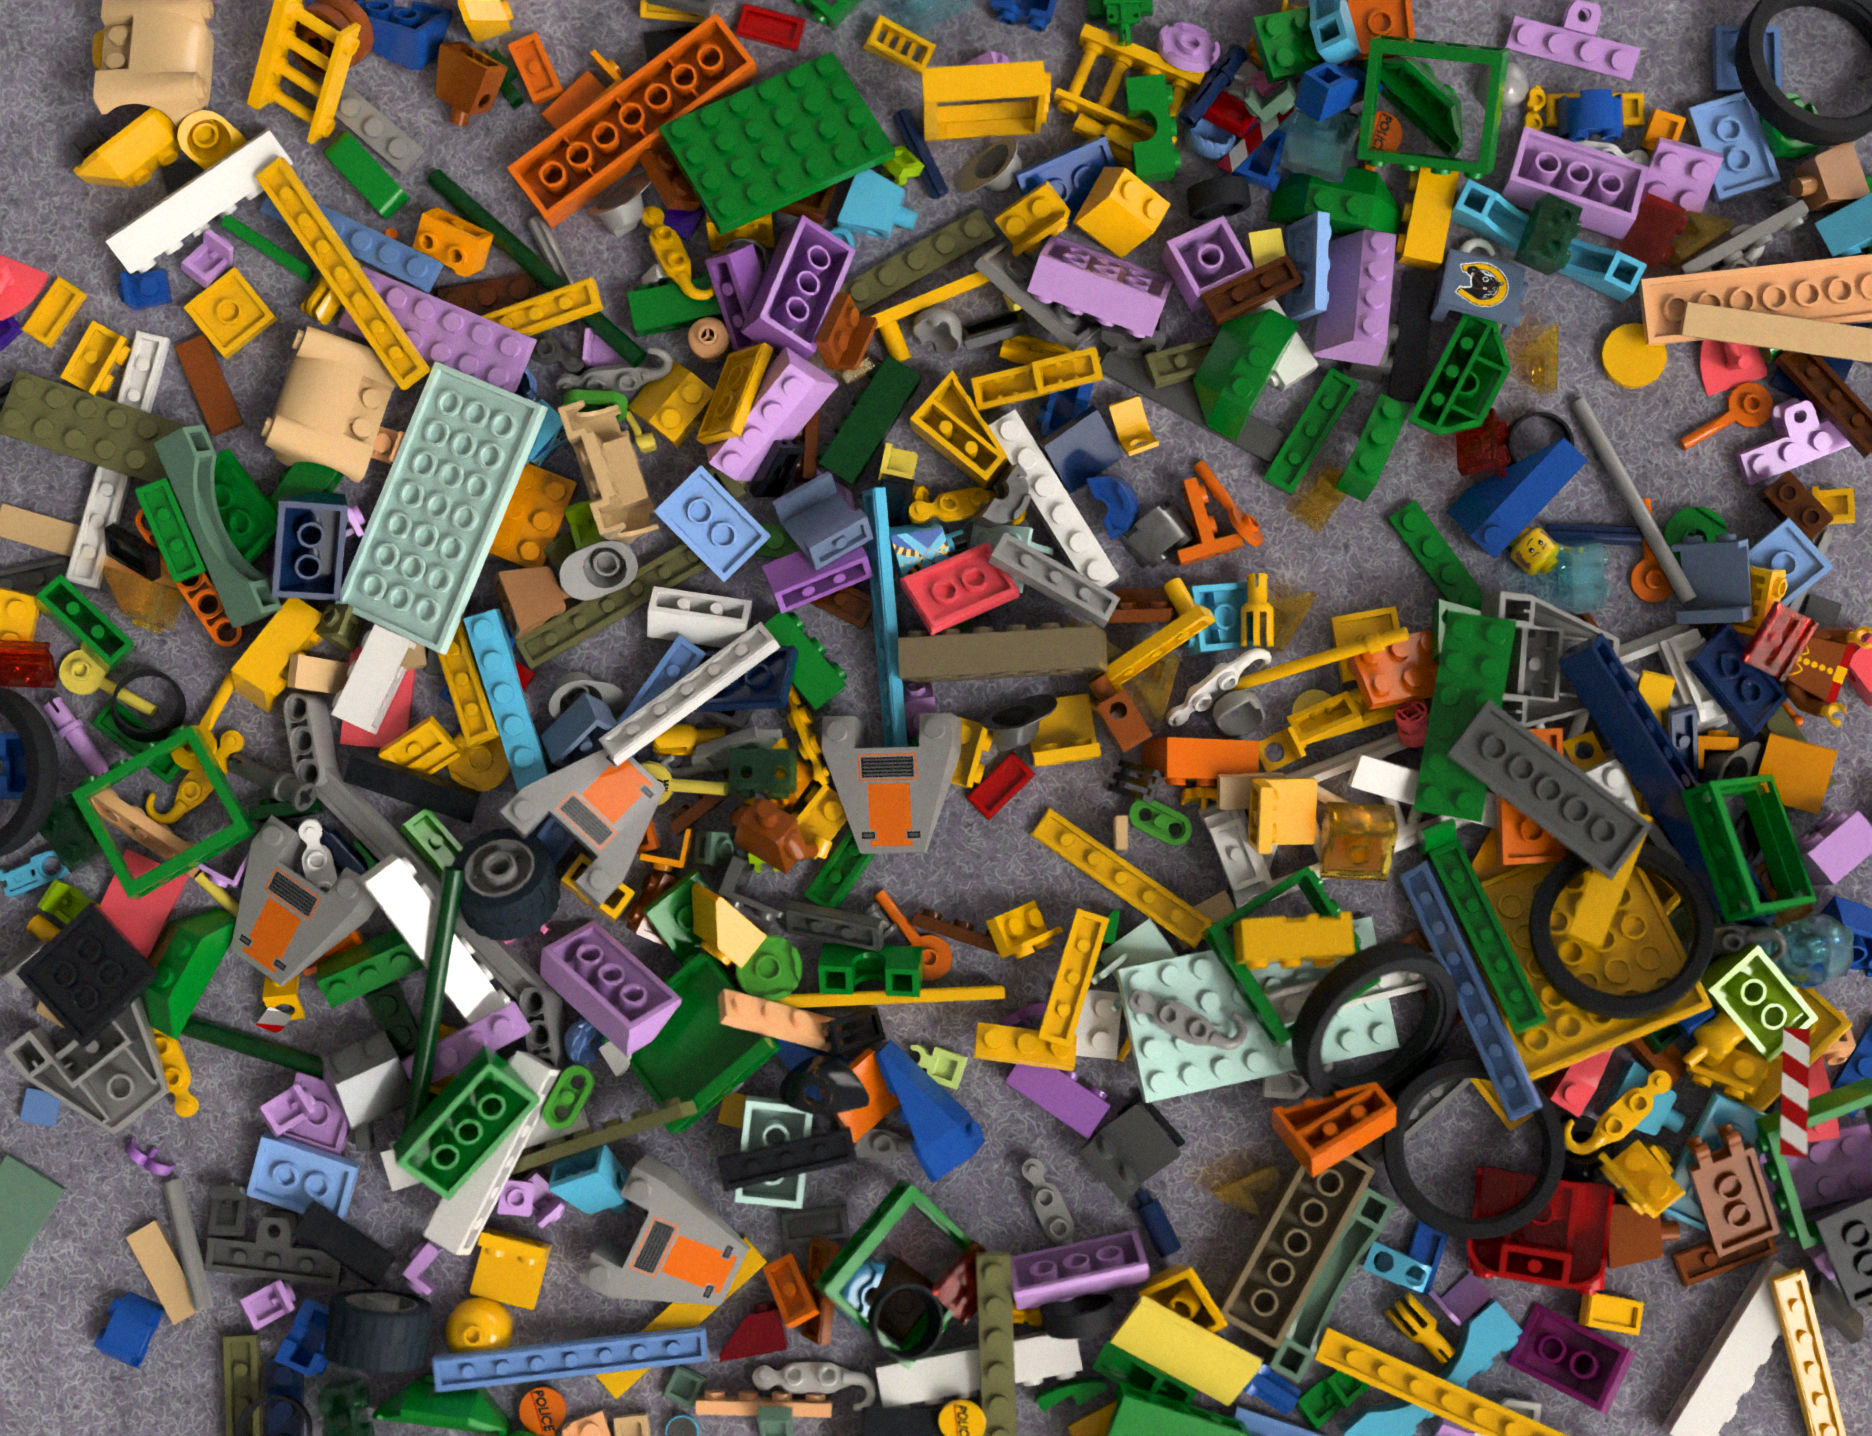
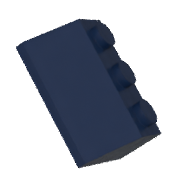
M307 492L279 498L272 597L340 601L348 512L345 494Z

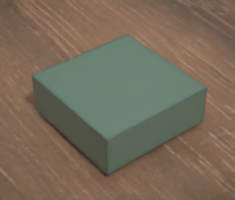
M675 1365L662 1396L692 1409L707 1377L683 1365Z

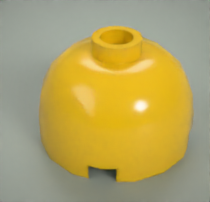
M478 1296L470 1297L459 1303L449 1315L445 1327L446 1343L451 1353L509 1347L513 1335V1319L508 1309L498 1301Z

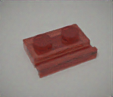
M1775 600L1740 659L1784 682L1819 623Z
M0 640V686L55 688L58 677L53 655L49 651L50 642Z
M973 1239L930 1290L938 1298L940 1304L958 1322L965 1326L978 1311L975 1253L988 1252L979 1242Z

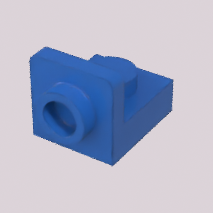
M165 269L131 275L127 271L120 272L121 283L117 284L119 297L123 303L125 302L134 311L173 303L168 275Z

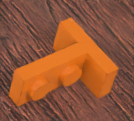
M1196 477L1183 480L1180 486L1198 545L1177 550L1174 554L1177 566L1181 567L1241 549L1244 543L1239 533L1219 539L1214 538V535L1218 534L1213 515H1207L1204 505L1208 503L1205 486L1203 484L1198 485Z

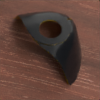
M829 1056L809 1057L800 1062L787 1074L779 1089V1095L785 1104L810 1114H837L866 1107L869 1104V1095L853 1070L842 1061ZM816 1084L823 1089L825 1097L821 1104L812 1105L806 1100L805 1089L807 1086Z

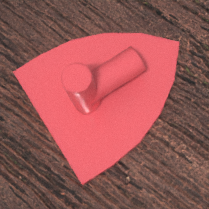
M0 254V321L19 313L32 303L45 286L50 274Z
M1702 340L1699 369L1707 396L1768 376L1764 359L1758 347Z

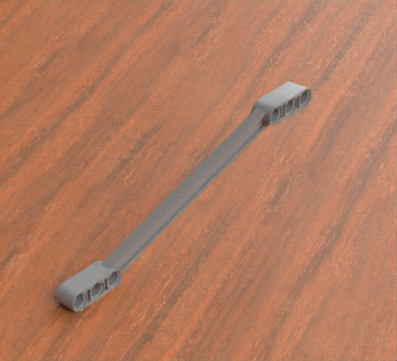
M293 693L289 695L284 701L283 713L296 780L310 782L315 785L316 796L380 861L390 854H394L400 860L406 857L417 872L413 878L418 885L425 884L437 900L432 904L437 909L442 878L351 784L343 782L344 777L340 774L326 700L323 696L314 693ZM458 906L454 934L458 939L463 936L475 951L472 955L480 963L482 962L502 986L519 1002L520 1011L531 1027L530 1032L524 1035L527 1052L549 1064L552 1061L554 1066L562 1071L573 1066L567 1060L564 1047V1037L568 1029L562 996L547 984L509 944H505L502 940H490L485 936L476 934L475 930L470 929ZM539 995L542 998V1005L538 1001ZM545 1028H546L547 1031H548V1039L546 1038V1036H545V1034H544V1029H545Z

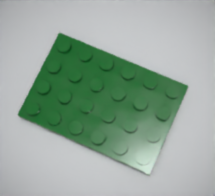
M833 51L659 126L660 137L720 235L895 158L894 147Z

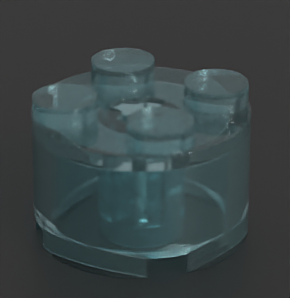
M1812 914L1792 921L1779 929L1788 942V949L1782 958L1773 962L1774 964L1778 962L1783 971L1782 974L1790 984L1799 988L1815 987L1839 978L1848 972L1854 956L1852 943L1854 935L1848 926L1842 925L1838 920L1829 915ZM1773 940L1771 942V954L1775 953L1778 949L1777 943Z

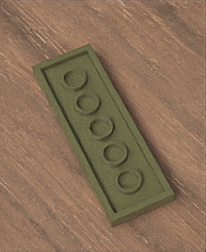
M20 370L16 372L0 413L1 435L147 483L168 478L165 468L160 462L154 442L182 427H188V425L96 395L94 396L90 393Z

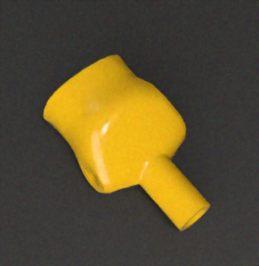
M1720 1011L1711 1021L1695 1029L1693 1036L1698 1045L1682 1057V1059L1690 1068L1707 1055L1717 1060H1722L1731 1052L1735 1045L1746 1038V1035L1727 1014Z

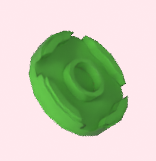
M766 935L767 937L744 966L740 968L736 965V977L740 987L748 995L776 1002L789 996L797 988L802 976V959L798 950L787 939L777 935Z

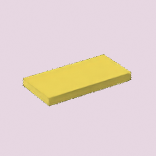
M1143 1295L1113 1332L1110 1343L1228 1407L1259 1371L1262 1359Z

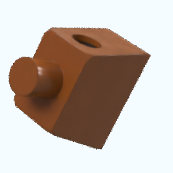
M463 41L440 43L435 91L439 99L452 105L449 121L457 126H468L470 115L488 113L492 109L508 66Z
M1105 672L1094 676L1088 681L1095 694L1089 700V703L1115 747L1126 752L1153 736L1123 687L1118 684L1112 685ZM1116 702L1115 709L1110 712L1111 705Z
M1614 1201L1606 1267L1618 1268L1663 1257L1662 1241H1678L1680 1239L1678 1221H1661V1214L1653 1219L1647 1212L1641 1216L1629 1203Z

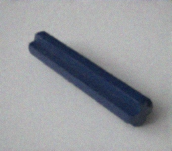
M899 110L893 115L896 126L907 149L924 164L920 176L932 199H939L948 193L944 179L911 110Z
M1548 523L1544 529L1556 543L1639 546L1643 540V534L1638 526Z

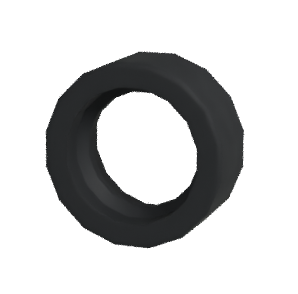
M1223 176L1204 180L1192 185L1186 192L1189 213L1193 219L1211 220L1221 216L1228 217L1245 211L1251 205L1248 181L1241 176Z

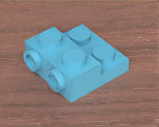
M1247 582L1199 585L1187 588L1195 604H1200L1210 609L1217 620L1182 644L1184 648H1188V655L1256 648L1253 645V617L1248 616L1247 647H1240V608L1247 603Z

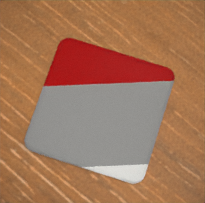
M268 1007L256 1025L277 1033L282 1031L292 1016L275 1008Z

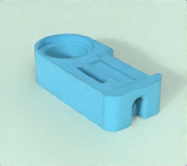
M46 851L31 857L30 862L12 868L9 872H7V869H1L0 881L5 882L7 887H4L7 897H18L51 884L55 879H63L69 872L70 862L68 857L62 852ZM55 856L61 861V870L52 876L46 872L45 863L48 858Z

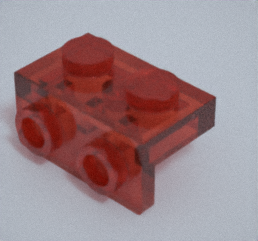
M1648 193L1620 252L1647 264L1648 267L1657 270L1659 264L1665 266L1674 249L1668 245L1674 233L1680 236L1689 218L1683 215L1686 208Z
M1494 408L1490 409L1481 427L1456 432L1457 469L1461 476L1494 469L1499 478L1506 477V464H1510V455L1505 445V438L1509 437V431L1505 419H1499Z

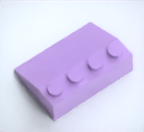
M1057 235L1055 237L1050 236L1041 251L1027 292L1033 293V297L1040 302L1051 304L1054 301L1065 305L1064 309L1070 313L1083 315L1084 312L1095 316V320L1100 324L1110 327L1117 324L1127 328V333L1135 337L1145 338V335L1153 336L1173 279L1172 277Z

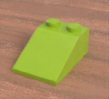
M1755 943L1749 945L1744 950L1722 954L1707 967L1700 979L1712 1007L1718 1013L1723 1011L1745 1033L1746 1038L1744 1039L1768 1063L1783 1051L1784 1027L1808 1029L1819 1019L1760 946Z

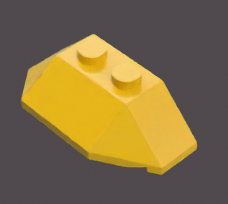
M151 107L96 149L82 164L80 163L73 171L88 184L133 188L135 185L141 186L152 178V172L161 165L167 166L177 159L178 152L182 150L177 139L179 126H175L172 120L161 110Z

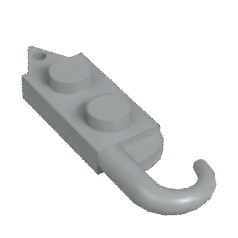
M756 726L744 728L738 732L697 745L696 749L691 753L692 764L680 768L670 767L668 764L675 758L672 754L664 757L660 764L675 779H689L709 771L715 773L736 764L770 754L771 748L782 738V729H758Z

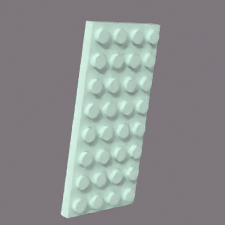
M435 361L342 585L340 601H336L335 604H349L353 607V614L446 655L548 411V407Z
M1372 917L1352 920V927L1361 940L1360 948L1363 950L1377 945ZM1212 950L1115 970L1143 1103L1297 1070L1292 1058L1291 1039L1281 1046H1272L1263 1030L1259 1029L1257 1020ZM1345 958L1334 961L1333 967L1314 968L1313 962H1301L1300 968L1281 969L1280 963H1267V969L1250 970L1262 991L1267 993L1322 979ZM1135 990H1144L1151 995L1155 1002H1160L1161 1000L1175 1001L1205 1016L1221 1035L1228 1038L1235 1036L1238 1032V1023L1231 1016V1013L1235 1011L1246 1021L1248 1029L1246 1039L1240 1046L1232 1050H1223L1215 1046L1189 1044L1155 1026L1149 1013H1134L1128 1006L1129 995ZM1389 998L1339 1010L1328 1026L1321 1048L1322 1064L1399 1048ZM1294 1022L1286 1023L1284 1025L1285 1027H1288Z

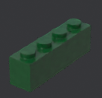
M890 355L887 356L883 363L878 361L869 374V378L872 381L866 390L860 388L851 403L854 409L848 417L843 415L834 429V432L837 433L831 444L825 442L817 455V459L820 460L818 471L825 473L829 470L833 480L850 491L854 489L921 384V374Z

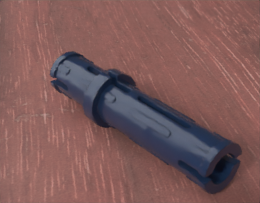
M1236 44L1232 45L1222 60L1211 67L1209 77L1196 91L1185 108L1178 114V119L1184 126L1190 129L1195 128L1222 90L1233 83L1234 75L1248 59V53L1243 47Z

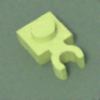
M919 1044L911 1045L910 1049L919 1052L921 1057L917 1064L921 1068L927 1069L926 1073L938 1084L955 1090L958 1089L968 1057L938 1046L934 1047L933 1054L931 1055L924 1046Z

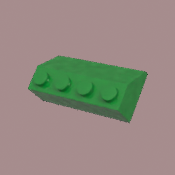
M483 1046L393 1144L396 1164L449 1201L541 1101L540 1097L509 1063L486 1046Z

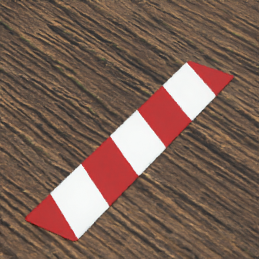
M1302 80L1297 84L1296 99ZM1295 104L1283 115L1277 113L1266 123L1261 120L1217 166L1232 173L1297 108Z
M1783 1028L1780 1155L1807 1157L1809 1029Z

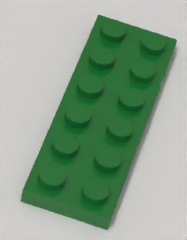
M1448 610L1414 801V811L1482 822L1488 787L1452 761L1445 753L1486 700H1490L1502 709L1517 621Z

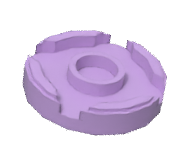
M1178 22L1174 23L1173 27L1165 25L1162 27L1156 40V49L1160 56L1172 66L1184 71L1194 73L1207 72L1217 63L1221 54L1220 45L1217 40L1214 43L1210 39L1211 34L1208 31L1190 23Z

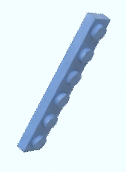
M267 195L259 211L263 215L289 227ZM316 202L355 259L421 291L430 293L444 266L439 260Z

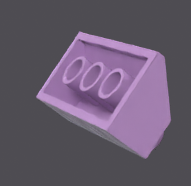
M1524 126L1505 173L1500 195L1512 205L1623 240L1636 220L1649 166Z
M1361 230L1329 242L1328 257L1330 259V269L1327 277L1329 302L1326 311L1317 314L1314 357L1379 366L1387 346L1396 234Z
M785 346L763 375L741 436L705 445L708 463L734 480L754 481L774 440H780L782 444L785 440L793 441L839 385L838 381Z
M595 920L590 921L542 949L540 977L626 1057L652 1042L681 1004V997Z
M1137 1229L1011 1257V1280L1017 1310L1024 1308L1035 1309L1042 1304L1056 1301L1067 1302L1074 1297L1088 1294L1098 1295L1105 1293L1107 1290L1120 1287H1135L1140 1283L1149 1281L1148 1262Z

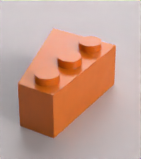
M1177 737L1145 740L1142 742V766L1154 768L1162 772L1163 777L1161 781H1166V786H1186V781H1196L1197 787H1216L1217 775L1259 773V741ZM1142 774L1141 779L1152 781L1153 777Z
M1376 1082L1334 1092V1096L1315 1101L1314 1098L1303 1100V1104L1283 1109L1282 1106L1272 1108V1128L1309 1175L1314 1178L1396 1126L1397 1106Z

